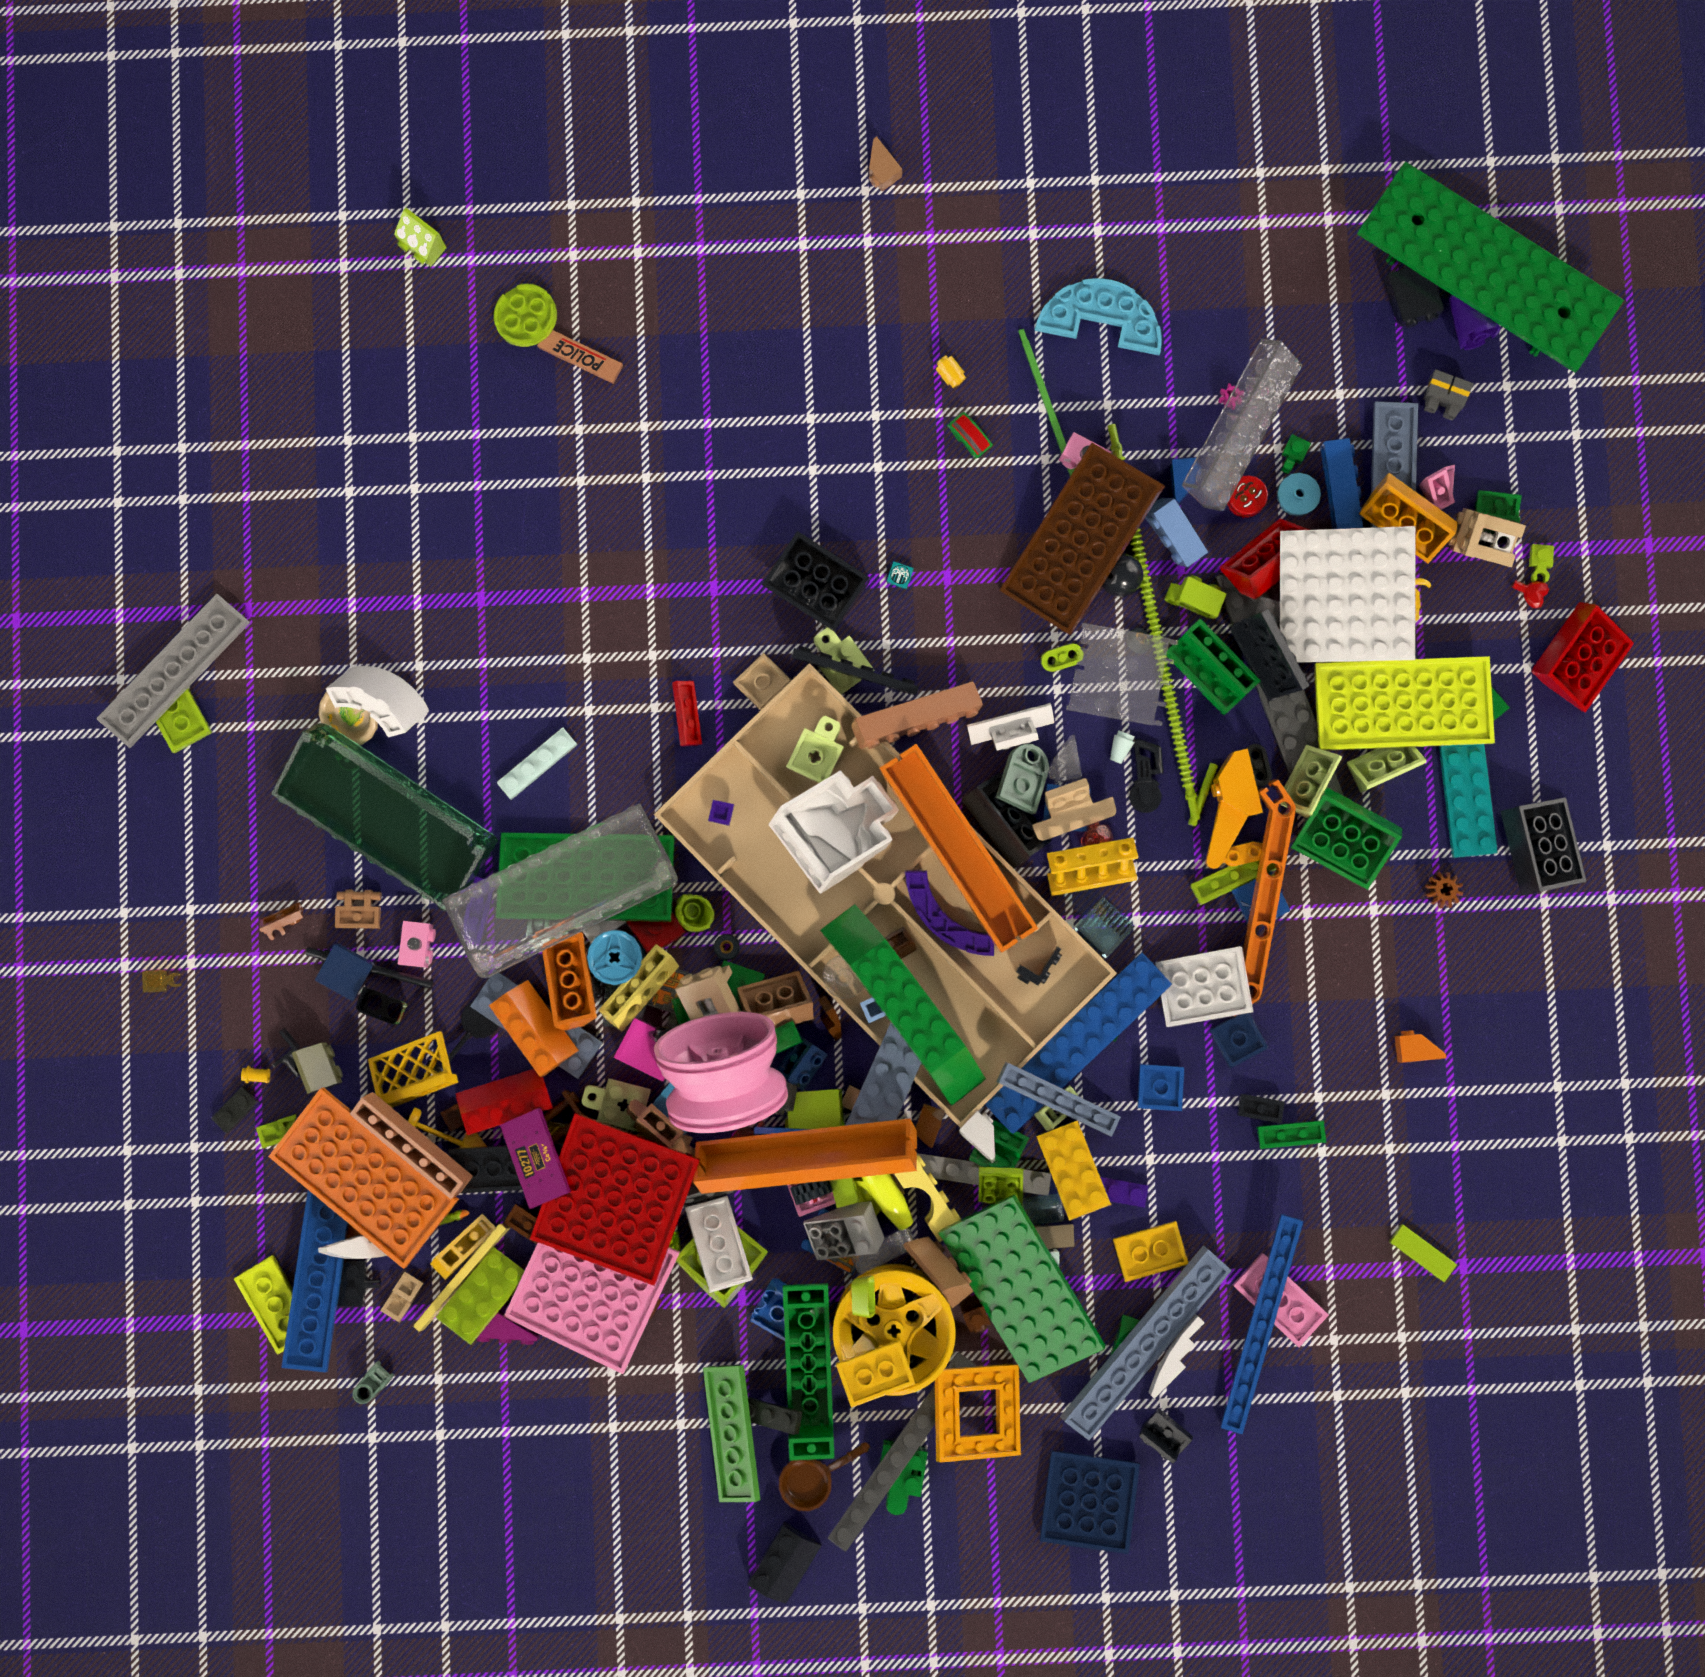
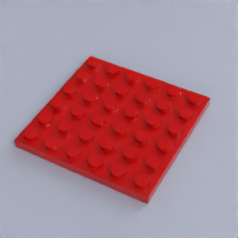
M575 1113L559 1156L571 1192L542 1204L530 1240L655 1286L700 1158Z

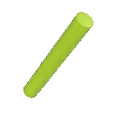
M1213 763L1209 764L1196 800L1199 815L1218 768V765ZM1190 816L1188 824L1196 827L1198 820H1192Z

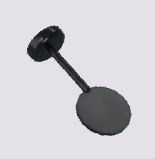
M473 1002L467 1005L462 1013L461 1022L467 1033L448 1055L449 1063L470 1036L486 1038L494 1034L499 1027L470 1007ZM429 1060L425 1065L429 1066L431 1060ZM436 1062L433 1070L438 1073L444 1071L442 1064L439 1065Z

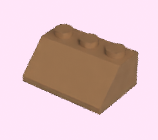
M799 971L737 988L742 1012L764 1015L773 1021L775 1028L791 1021L798 1024L814 1019L813 1002Z
M928 1236L903 1244V1247L930 1282L940 1290L952 1308L973 1292L969 1285L972 1282L964 1271L962 1273L958 1272L956 1269L958 1264L951 1256L947 1258L943 1254L945 1249L938 1240L933 1242Z

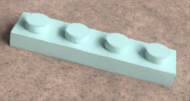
M562 727L501 778L497 784L512 800L577 746V743Z

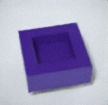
M713 800L708 821L730 826L735 805Z

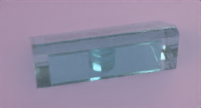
M1059 1194L1023 1198L1021 1205L1033 1225L1064 1221L1063 1206Z

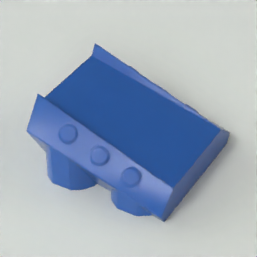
M780 1278L772 1279L752 1313L750 1321L785 1341L783 1285L787 1284L782 1282Z

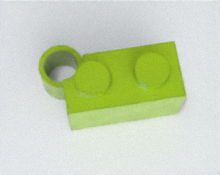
M1190 575V577L1184 578L1182 585L1171 583L1164 600L1211 620L1218 617L1227 593L1222 592L1221 588L1217 585H1207L1202 583L1201 578Z

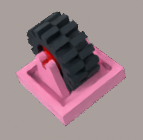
M830 1180L787 1185L799 1217L835 1204Z

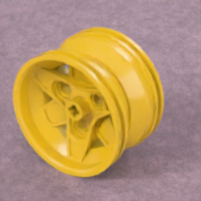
M886 1264L873 1267L856 1278L874 1276L875 1291L879 1290L875 1313L879 1315L880 1321L873 1325L868 1322L867 1317L853 1315L851 1282L841 1295L835 1312L833 1325L835 1351L839 1361L900 1339L909 1365L911 1354L923 1357L924 1359L910 1368L916 1384L887 1395L910 1394L931 1384L943 1372L951 1358L955 1345V1323L950 1304L925 1274L916 1268L901 1264ZM902 1288L915 1292L921 1298L906 1302ZM910 1310H915L919 1316L917 1320L909 1321L906 1318V1313ZM933 1317H935L936 1337L924 1328ZM852 1324L864 1331L855 1343L852 1338ZM891 1325H896V1332H892Z

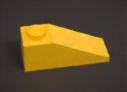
M482 1213L433 1259L430 1265L446 1280L482 1245L496 1227Z

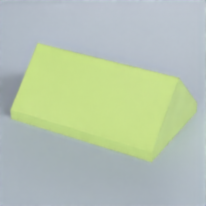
M1309 745L1305 746L1284 787L1296 806V813L1305 818L1313 814L1342 756ZM1285 802L1280 803V805L1287 808V804Z
M1416 747L1377 748L1347 762V766L1360 793L1423 765L1426 763V759Z

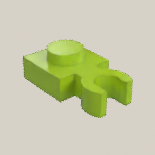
M1532 544L1530 546L1529 567H1535V571L1531 574L1532 582L1537 580V574L1543 576L1544 583L1548 582L1550 575L1546 568L1550 569L1553 567L1554 546Z

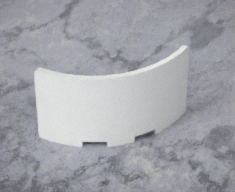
M352 667L326 688L335 708L351 707L370 712V716L379 723L388 737L406 733L429 712L426 703L412 686L397 675L377 667Z

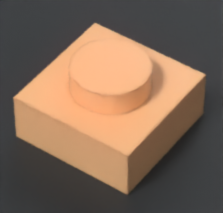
M849 1085L842 1100L843 1107L852 1110L861 1090Z

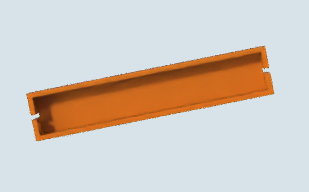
M915 744L899 755L901 759L899 762L895 757L880 767L881 774L998 951L1002 953L1018 943L1015 938L1016 936L1019 939H1024L1039 929L918 745Z
M911 1118L696 1142L695 1157L700 1158V1162L693 1182L700 1193L705 1194L917 1171V1152L915 1151L917 1149V1130Z

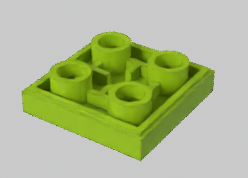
M979 1167L978 1202L997 1203L1015 1194L1020 1204H1022L1023 1168Z

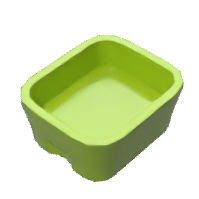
M874 1276L856 1278L852 1281L851 1286L852 1313L856 1316L871 1318L875 1315Z

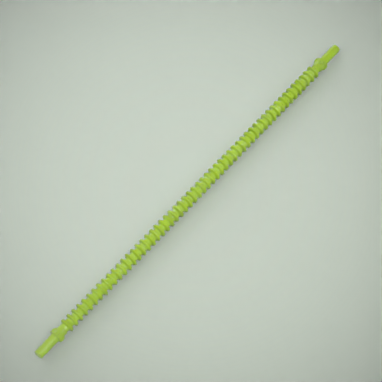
M1116 424L1108 425L1111 441L1110 449L1114 456L1124 461L1125 457L1122 456V444L1119 442ZM1138 528L1131 539L1130 545L1133 546L1131 551L1135 552L1133 557L1137 558L1143 569V581L1140 586L1142 590L1140 593L1144 594L1142 597L1145 600L1143 605L1146 606L1144 611L1148 613L1146 615L1149 618L1147 623L1150 624L1148 629L1151 630L1149 635L1153 636L1151 639L1154 642L1152 647L1155 648L1153 653L1157 655L1155 657V660H1158L1156 666H1159L1157 671L1161 673L1159 675V678H1162L1160 684H1163L1161 690H1164L1162 695L1166 697L1164 699V702H1167L1165 708H1168L1166 714L1170 715L1168 717V720L1171 721L1169 726H1172L1170 732L1174 734L1172 736L1175 739L1173 744L1176 745L1174 750L1177 751L1175 756L1179 758L1177 763H1180L1178 769H1181V772L1179 774L1183 776L1181 781H1184L1182 787H1185V799L1188 800L1192 820H1199L1200 815L1196 801L1197 794L1193 787L1195 782H1192L1194 776H1191L1193 771L1189 769L1191 767V764H1188L1190 758H1187L1189 752L1185 751L1187 748L1184 745L1186 740L1183 739L1185 734L1181 732L1183 730V727H1180L1182 721H1179L1181 716L1177 713L1180 710L1176 708L1178 706V703H1175L1177 697H1174L1176 692L1172 690L1174 688V685H1171L1173 679H1170L1172 673L1168 672L1170 667L1167 666L1169 661H1166L1167 656L1164 654L1166 649L1163 648L1165 645L1162 642L1164 637L1161 636L1163 631L1159 629L1161 627L1158 624L1160 619L1157 618L1159 613L1155 611L1157 606H1154L1156 600H1153L1155 595L1152 594L1154 589L1150 587L1152 585V582H1149L1151 577L1148 576L1150 571L1146 569L1148 564H1145L1147 558H1144L1146 553L1143 552L1145 547L1141 545L1143 540H1140L1142 535L1139 534L1141 529Z

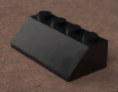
M999 772L972 790L962 799V802L1004 855L1007 862L1015 869L1052 840H1039L1036 837L1032 825L1038 822L1032 814L996 798L1002 774Z

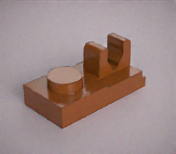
M298 902L260 919L259 930L267 934L270 940L275 939L273 933L275 929L279 930L282 936L285 935L286 928L284 926L288 924L294 925L303 918V907Z

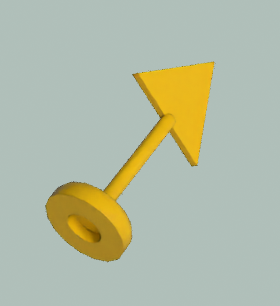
M415 1107L408 1120L415 1128L460 1146L459 1148L487 1147L478 1133L469 1136L466 1133L463 1141L419 1123L422 1114L419 1108Z

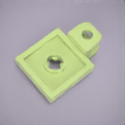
M826 628L814 637V643L818 650L831 655L832 660L840 662L841 659L853 662L852 666L861 668V665L873 668L850 636L841 641L835 632ZM823 636H827L829 638L828 643H824L822 641ZM819 667L830 684L841 695L861 681V679Z
M823 716L814 732L804 728L786 768L818 783L829 778L844 746L835 742L840 733V723L830 717ZM828 724L833 725L831 731L825 730V727ZM818 751L821 760L812 763V758L809 757V754H814Z
M608 1078L606 1088L594 1085L586 1086L581 1101L584 1106L599 1111L597 1121L637 1131L633 1127L635 1121L626 1114L627 1108L624 1111H620L621 1108L617 1104L622 1102L623 1099H627V1103L630 1104L629 1102L635 1099L646 1106L651 1089ZM590 1093H594L596 1095V1098L594 1100L588 1099V1095Z

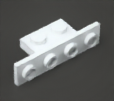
M1051 703L969 724L967 728L971 745L993 740L996 750H1005L1012 746L1028 744L1039 740L1036 728L1054 723Z

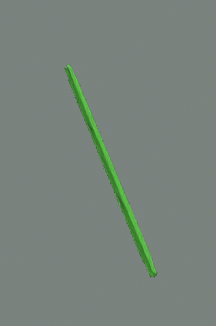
M1021 329L1018 333L1062 453L1066 442L1024 329ZM1067 468V470H1068L1070 476H1071L1072 473L1074 472L1075 468H1074V469H1069V468Z

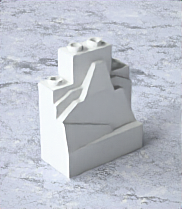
M840 770L780 806L768 825L821 894L861 868L866 861L887 848L893 839L889 831L882 825L892 820L899 809L895 801L887 795L882 784L874 776L853 787L850 779Z

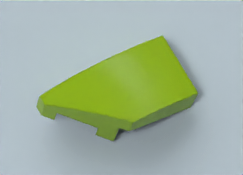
M296 1114L256 1127L262 1149L276 1145L281 1141L297 1118Z

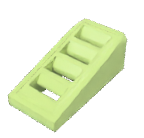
M1070 1085L1064 1089L1078 1096ZM1046 1105L1034 1114L1047 1131L1052 1130L1067 1117V1115L1058 1112L1060 1115L1057 1116Z

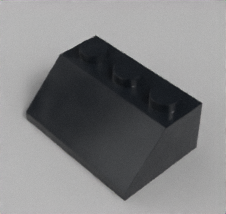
M784 1521L750 1575L747 1585L767 1598L786 1604L822 1545Z

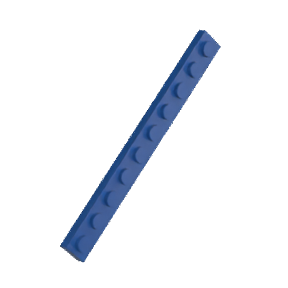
M1284 1214L1280 1215L1220 1427L1243 1434L1303 1225V1220Z

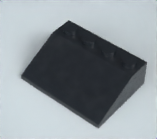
M797 531L762 583V586L834 632L870 583V577Z
M1566 797L1501 811L1521 896L1587 882Z

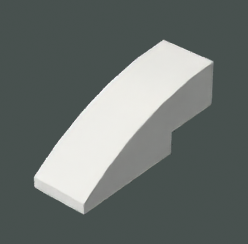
M357 1235L318 1248L319 1253L344 1259H367L387 1256L363 1235Z

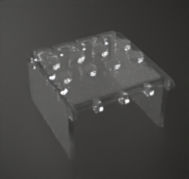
M1082 623L1083 632L1080 643L1089 646L1088 649L1079 648L1076 665L1085 667L1084 670L1075 669L1072 686L1081 687L1080 691L1071 690L1070 701L1066 710L1162 726L1163 722L1154 720L1157 706L1166 707V703L1158 701L1161 684L1170 686V681L1162 680L1165 663L1174 664V660L1166 658L1168 645H1177L1178 640Z

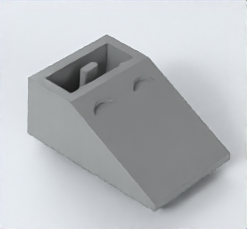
M871 1201L843 1206L803 1222L817 1260L876 1254L884 1241V1236Z

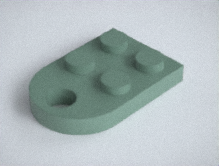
M1024 744L1011 751L996 794V798L1030 814H1035L1049 771L1048 759L1039 747L1033 744ZM1028 751L1034 754L1033 762L1028 759Z

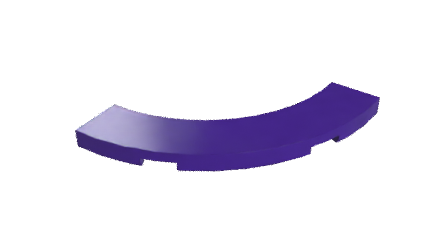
M905 870L907 889L912 904L921 920L936 936L949 945L966 952L983 956H994V943L987 933L960 925L941 909L932 894L927 870Z

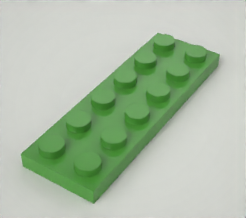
M744 1364L704 1367L703 1373L719 1502H757L760 1500Z

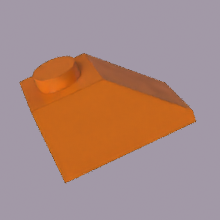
M1414 1030L1401 1031V1036H1394L1397 1062L1446 1058V1053L1422 1034H1414Z

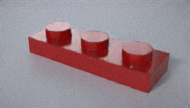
M694 681L672 682L680 746L701 745L702 739Z

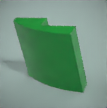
M1477 490L1475 511L1520 523V517L1518 516L1522 495ZM1483 528L1482 531L1486 533L1491 532V534L1495 533L1494 530Z
M993 1120L995 1161L991 1163L976 1148H974L969 1160L982 1167L1015 1168L1029 1137L1017 1131L1011 1133L1003 1124Z

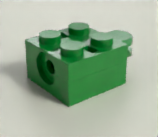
M883 1441L880 1462L894 1444L893 1441ZM919 1446L887 1492L886 1507L891 1514L900 1515L905 1512L909 1495L921 1497L928 1454L927 1447Z

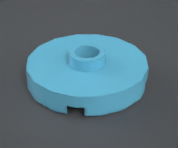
M1295 473L1286 477L1279 485L1277 491L1280 507L1283 511L1293 516H1303L1312 512L1318 505L1321 496L1320 487L1315 479L1303 473ZM1296 491H1301L1303 496L1298 497Z

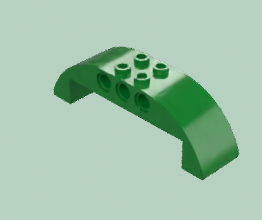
M828 1283L783 1285L788 1408L802 1411L799 1434L793 1435L789 1433V1460L834 1459Z

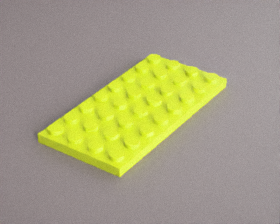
M1490 656L1314 664L1319 749L1347 750L1495 743Z

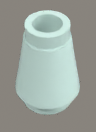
M1118 730L1117 735H1114L1110 760L1122 764V761L1135 743L1133 742L1135 736Z

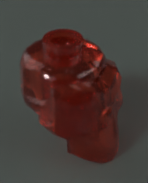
M1098 821L1087 826L1088 831L1083 834L1080 844L1082 846L1110 842L1114 840V836L1109 825H1100Z

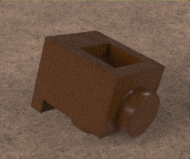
M982 1304L962 1311L970 1332L974 1331L976 1333L991 1325Z

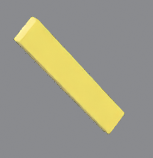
M504 1223L498 1224L414 1324L415 1329L419 1332L425 1330L490 1250L510 1229L509 1226Z

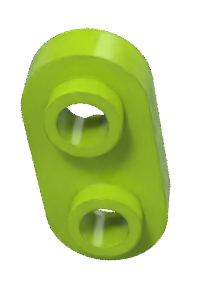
M1070 643L1045 651L1041 656L1040 662L1045 670L1055 672L1079 664L1083 659L1084 653L1079 645ZM1070 650H1074L1075 656L1073 658H1069L1068 652ZM1053 656L1055 659L1054 663L1048 664V658Z

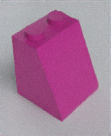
M634 1018L614 1058L654 1078L665 1081L666 1079L657 1066L654 1052L656 1042L649 1036V1032L655 1031L656 1027L639 1018Z

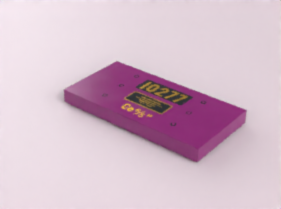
M541 1108L500 1125L529 1209L571 1192Z

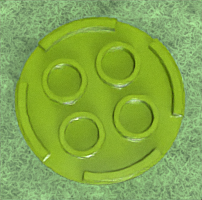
M534 284L517 285V287L499 298L494 309V324L499 334L510 344L520 347L533 346L542 342L552 332L557 320V309L554 300L546 290Z

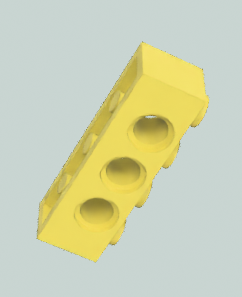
M656 944L641 961L640 969L636 975L626 983H622L598 1011L608 1022L623 1032L678 969L679 965L669 953Z

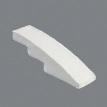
M1196 1314L1173 1340L1156 1370L1149 1389V1394L1154 1399L1186 1368L1180 1360L1195 1346L1189 1338L1204 1324Z

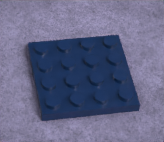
M1051 1450L1040 1542L1129 1554L1140 1463Z

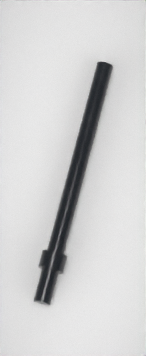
M307 947L305 955L321 959V962H325L330 950L325 949L322 951ZM374 965L370 973L429 989L432 988L434 982L433 980Z

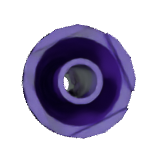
M1453 295L1449 298L1458 344L1461 349L1471 350L1486 343L1484 339L1489 336L1493 339L1500 332L1499 324Z

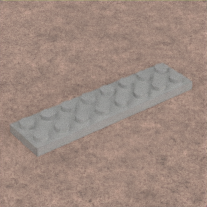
M216 594L96 719L125 745L131 748L250 622Z

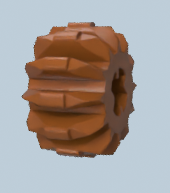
M1438 872L1436 873V878L1430 877L1428 880L1431 884L1425 885V888L1430 890V893L1425 894V896L1433 897L1430 904L1434 905L1438 902V908L1441 909L1444 905L1447 908H1451L1452 902L1455 904L1459 903L1460 901L1457 896H1462L1463 892L1458 891V888L1462 887L1463 884L1455 883L1458 877L1453 876L1450 878V872H1445L1444 875ZM1447 887L1448 891L1441 893L1440 889Z

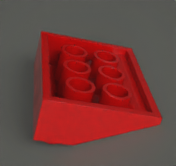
M1579 602L1531 672L1544 685L1582 712H1586L1629 652L1634 642L1598 605Z

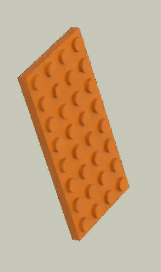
M322 1087L268 1157L404 1269L459 1199L456 1196L452 1199L447 1197L350 1115L352 1110Z

